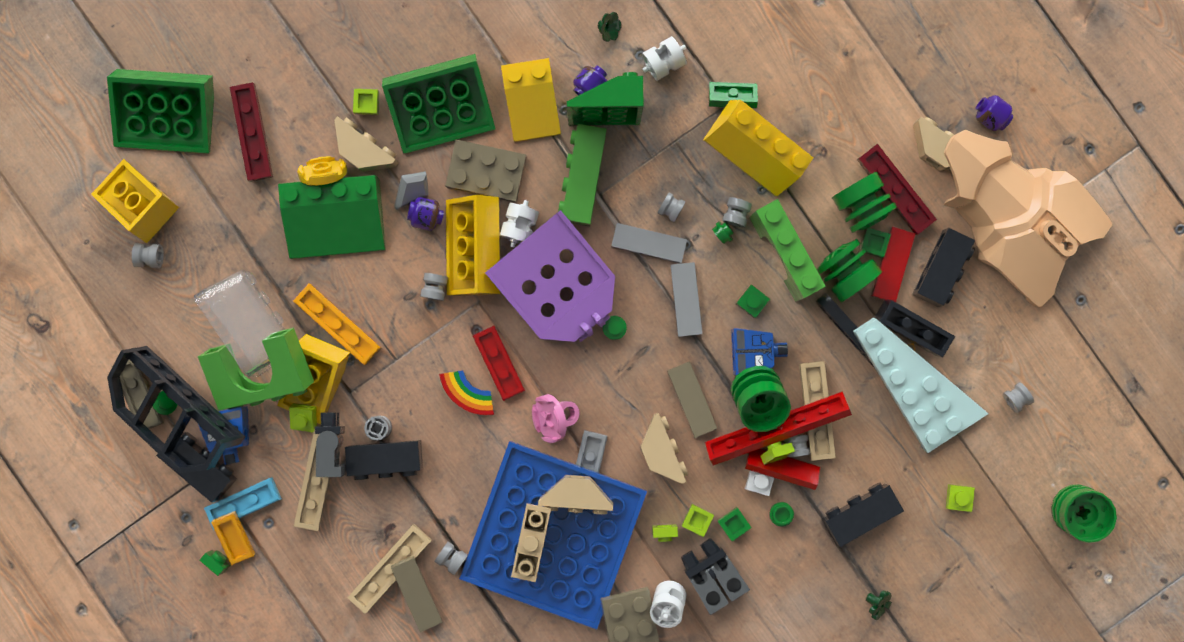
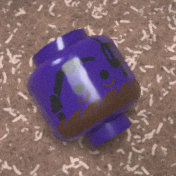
M597 65L595 68L585 66L573 80L575 87L573 91L579 96L607 82L605 78L607 73Z
M997 95L982 98L976 106L978 110L976 120L991 131L1004 130L1013 119L1012 106Z
M418 197L415 199V202H410L407 220L410 221L411 226L414 228L432 231L435 229L436 224L441 225L444 211L439 210L440 205L438 201Z

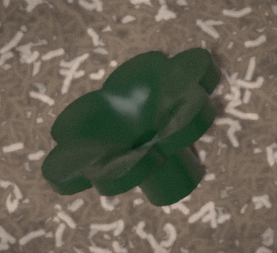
M616 12L604 14L602 20L598 22L597 27L605 42L618 38V31L621 29L622 24L618 20L619 17Z

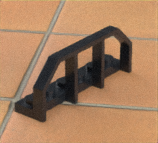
M148 346L120 351L107 376L113 411L178 473L212 469L216 466L226 448L242 444L245 436ZM128 360L149 377L152 382L136 415L125 407L120 379ZM161 390L183 410L165 444L143 424ZM191 418L217 442L204 464L187 465L173 452Z

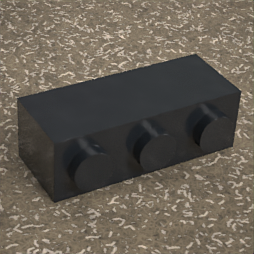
M951 228L944 229L912 295L936 307L944 306L945 303L948 304L954 295L952 288L955 282L958 283L965 270L962 267L965 261H969L975 251V248L972 247L975 240Z
M885 299L874 317L889 330L938 357H944L955 338L954 335L893 300Z
M188 432L182 433L173 450L187 465L204 464L210 455L208 449L205 447L202 449L196 444L197 439ZM159 454L156 455L211 503L219 501L237 479L233 475L234 471L224 463L220 464L217 462L214 468L205 471L178 473Z
M421 440L345 447L347 476H354V480L369 479L370 474H378V478H390L396 472H402L403 476H415L417 471L423 469Z
M880 482L868 488L869 492L863 496L855 495L846 501L848 504L839 509L837 506L825 513L826 517L822 518V521L836 545L842 547L904 512L890 485L885 483L882 485Z

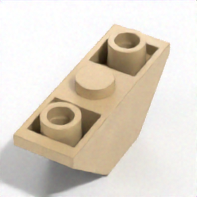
M338 116L334 121L339 154L362 172L397 167L399 163L394 159L396 154L386 146L383 149L375 145L377 140L367 132L363 135L356 130L358 126L348 118H345L343 121Z
M920 117L913 124L919 158L938 171L949 170L950 166L944 151L954 134L939 129L937 123L932 119Z
M659 413L653 414L640 445L647 465L651 471L681 484L685 483L684 476L688 475L684 462H678L675 453H678L679 450L674 438L669 440L666 431L670 430L665 416L660 417Z
M565 475L543 494L538 501V506L551 508V511H558V507L568 508V512L582 513L583 509H592L594 514H607L608 511H613V502L590 476Z
M526 504L511 577L536 582L551 508Z

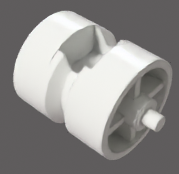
M671 36L659 43V48L652 47L643 52L642 57L646 67L642 68L644 73L649 71L654 79L658 81L667 76L670 69L675 71L686 65L687 61L683 54V50L686 49L685 45L680 47Z
M524 200V203L520 205L509 203L506 212L508 221L503 222L500 236L509 239L511 242L510 247L515 248L516 244L523 242L533 233L531 226L536 225L539 212L528 206L529 201Z
M664 581L656 587L650 610V616L654 623L664 628H671L681 622L686 601V591L682 585L674 581Z

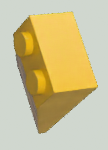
M549 58L502 65L503 83L514 142L561 135Z
M125 159L116 166L91 194L129 232L145 243H148L180 208Z
M305 334L299 342L314 382L307 388L306 393L299 396L288 394L278 401L277 406L288 411L293 403L316 406L317 423L321 424V413L328 412L344 374L350 352Z

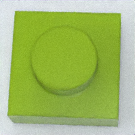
M354 89L353 113L378 115L379 90Z
M293 403L289 407L290 429L314 432L317 426L316 406Z
M781 442L769 445L767 447L768 451L761 455V459L764 465L785 459L795 452L792 442L784 445Z
M948 484L946 509L972 512L975 488Z
M691 504L681 526L704 537L714 514Z
M676 524L652 525L653 538H658L659 542L673 541L672 537H678V527Z

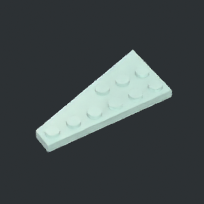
M872 318L853 331L924 451L927 453L989 414L877 319Z

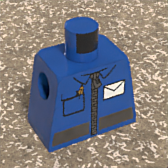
M739 328L731 329L733 375H738L743 370L753 366L773 368L774 357L788 356L787 342L773 343V333Z
M248 406L218 411L245 436L242 444L224 450L223 458L225 465L240 462L237 448L249 445ZM200 428L207 449L211 453L217 442L207 431Z

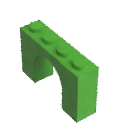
M777 199L756 210L749 219L760 239L766 237L779 255L788 277L784 282L794 301L804 299L826 287L779 200Z
M294 328L271 333L262 340L272 367L270 383H256L248 379L241 372L230 344L210 348L198 356L219 411L243 407L245 404L256 406L263 403L266 399L277 401L288 394L299 396L307 392V388L314 380Z

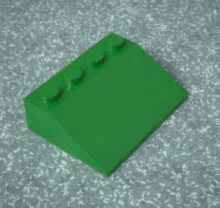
M476 54L382 78V88L403 154L496 129Z
M116 69L107 76L114 147L210 153L214 109L213 75Z
M625 72L623 76H617L567 101L568 125H640L644 107L643 76H638L636 72Z
M376 175L347 177L325 185H307L302 182L278 184L280 211L289 259L386 250L380 179Z

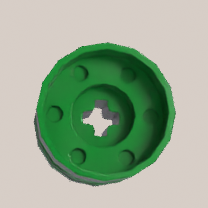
M877 172L868 175L831 197L839 211L851 208L852 213L844 220L848 222L855 217L858 220L857 224L849 228L852 233L870 228L887 218L897 208L895 203L884 208L882 202L891 197L890 194L877 196L876 192L884 186Z
M858 239L842 244L826 256L820 266L816 268L819 274L828 268L831 271L824 277L823 280L825 282L834 278L838 280L831 290L840 302L850 298L882 273V270L873 259L861 263L859 259L866 253L865 248L856 254L852 251L860 245Z
M753 366L740 372L732 381L731 395L741 421L748 429L756 432H767L782 425L789 417L791 411L790 400L783 389V384L778 374L773 369L766 366Z
M1080 484L1068 485L1061 489L1054 497L1051 506L1052 518L1056 525L1074 538L1087 543L1099 542L1108 537L1113 531L1117 520L1116 508L1107 496Z

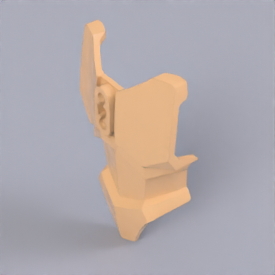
M963 130L950 138L944 155L954 178L957 195L946 200L943 205L955 208L972 227L975 246L978 250V260L998 270L1026 297L1030 304L1038 307L1043 306L1055 294L1065 261L1076 253L1079 245L1104 238L1112 227L1111 220L1085 187L1066 171H1051L1047 168L1025 169L1011 160L1012 153L1008 142L987 138L968 130ZM1049 227H1051V232H1050V234L1048 233V228H1049ZM1061 242H1066V243H1067V249H1066V250L1064 249V244L1061 243Z

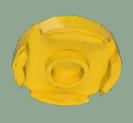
M326 156L308 160L306 162L307 166L303 167L300 165L297 171L299 180L307 185H325L342 179L347 174L346 162L339 158V161H335V157Z

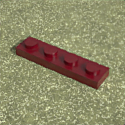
M251 82L231 86L230 93L247 181L253 182L273 178L256 85Z
M878 144L857 159L868 175L874 172L878 173L884 184L880 190L884 195L890 194L889 202L896 204V211L911 230L916 233L915 235L921 233L937 220Z

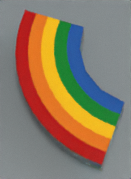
M464 370L439 374L445 392L459 407L474 414L495 415L491 391L480 390L474 387L467 380Z

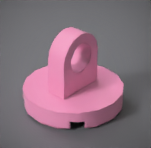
M549 394L537 397L535 399L536 404L532 407V419L535 429L538 433L542 432L544 437L541 438L548 443L561 441L565 437L567 427L575 424L579 418L578 406L569 401L559 402L554 396ZM567 407L570 410L568 419L565 418L564 410Z

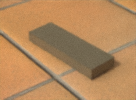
M128 360L120 379L123 395L129 410L136 415L150 388L144 373ZM153 406L143 423L149 429L164 423L161 414H158L153 409Z
M687 362L667 370L694 438L716 430L717 426L691 363Z
M414 556L391 565L392 572L419 631H425L442 623V618Z

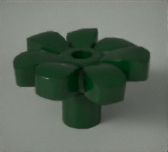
M883 590L878 597L872 593L867 595L866 602L872 605L869 609V613L872 614L871 618L878 620L885 613V608H890L892 604L890 592Z

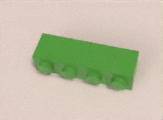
M578 124L577 130H572L570 144L574 145L573 154L568 153L566 168H570L569 178L564 177L562 191L566 192L565 201H560L558 212L561 210L572 224L589 227L591 225L607 132L606 128Z

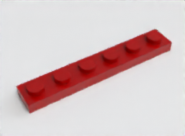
M842 391L791 410L786 421L776 429L767 432H756L745 427L705 442L710 461L714 466L852 414Z

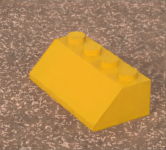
M730 100L703 139V141L774 196H778L796 182L814 158L742 100Z
M472 195L446 200L447 296L500 294V290L485 274V272L500 261L499 197Z

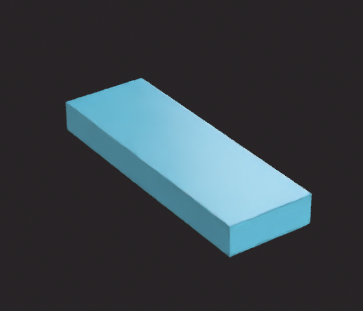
M271 477L205 507L204 510L211 523L213 519L236 511L238 518H242L282 498Z

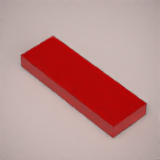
M891 227L889 232L891 236L887 250L879 266L882 273L876 277L871 296L896 302L916 233Z
M489 327L473 335L474 341L502 400L505 401L524 392V386L496 327Z
M758 449L748 453L745 469L816 490L820 473L819 466L790 457L764 465L761 455L767 450Z

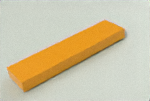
M309 283L293 300L295 304L363 365L366 366L382 348L312 284Z

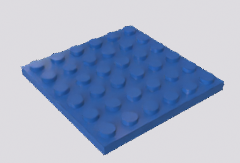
M509 441L460 580L598 629L603 615L600 598L607 597L611 593L647 490ZM565 475L590 476L613 502V511H608L607 514H594L592 509H583L582 513L568 512V508L558 507V511H551L536 582L511 577L526 504L538 505L539 498Z

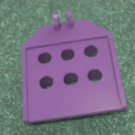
M561 210L485 272L540 339L575 342L578 339L581 342L594 334L592 327L595 324L602 327L610 318L608 313L612 311L615 275ZM564 249L572 253V260L569 263H563L560 260V252ZM544 265H550L554 269V274L549 279L541 275V268ZM582 272H587L591 276V281L586 286L581 285L578 281L579 274ZM527 280L535 284V291L532 294H525L522 290V284ZM564 287H568L572 291V298L568 301H563L559 295L560 290ZM545 303H551L554 307V312L549 317H545L541 313V306Z

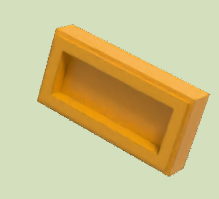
M236 511L212 520L211 524L231 565L254 557L255 552Z

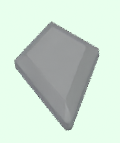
M426 172L401 176L394 204L396 210L410 204L411 201L415 202V199L418 197L429 195Z

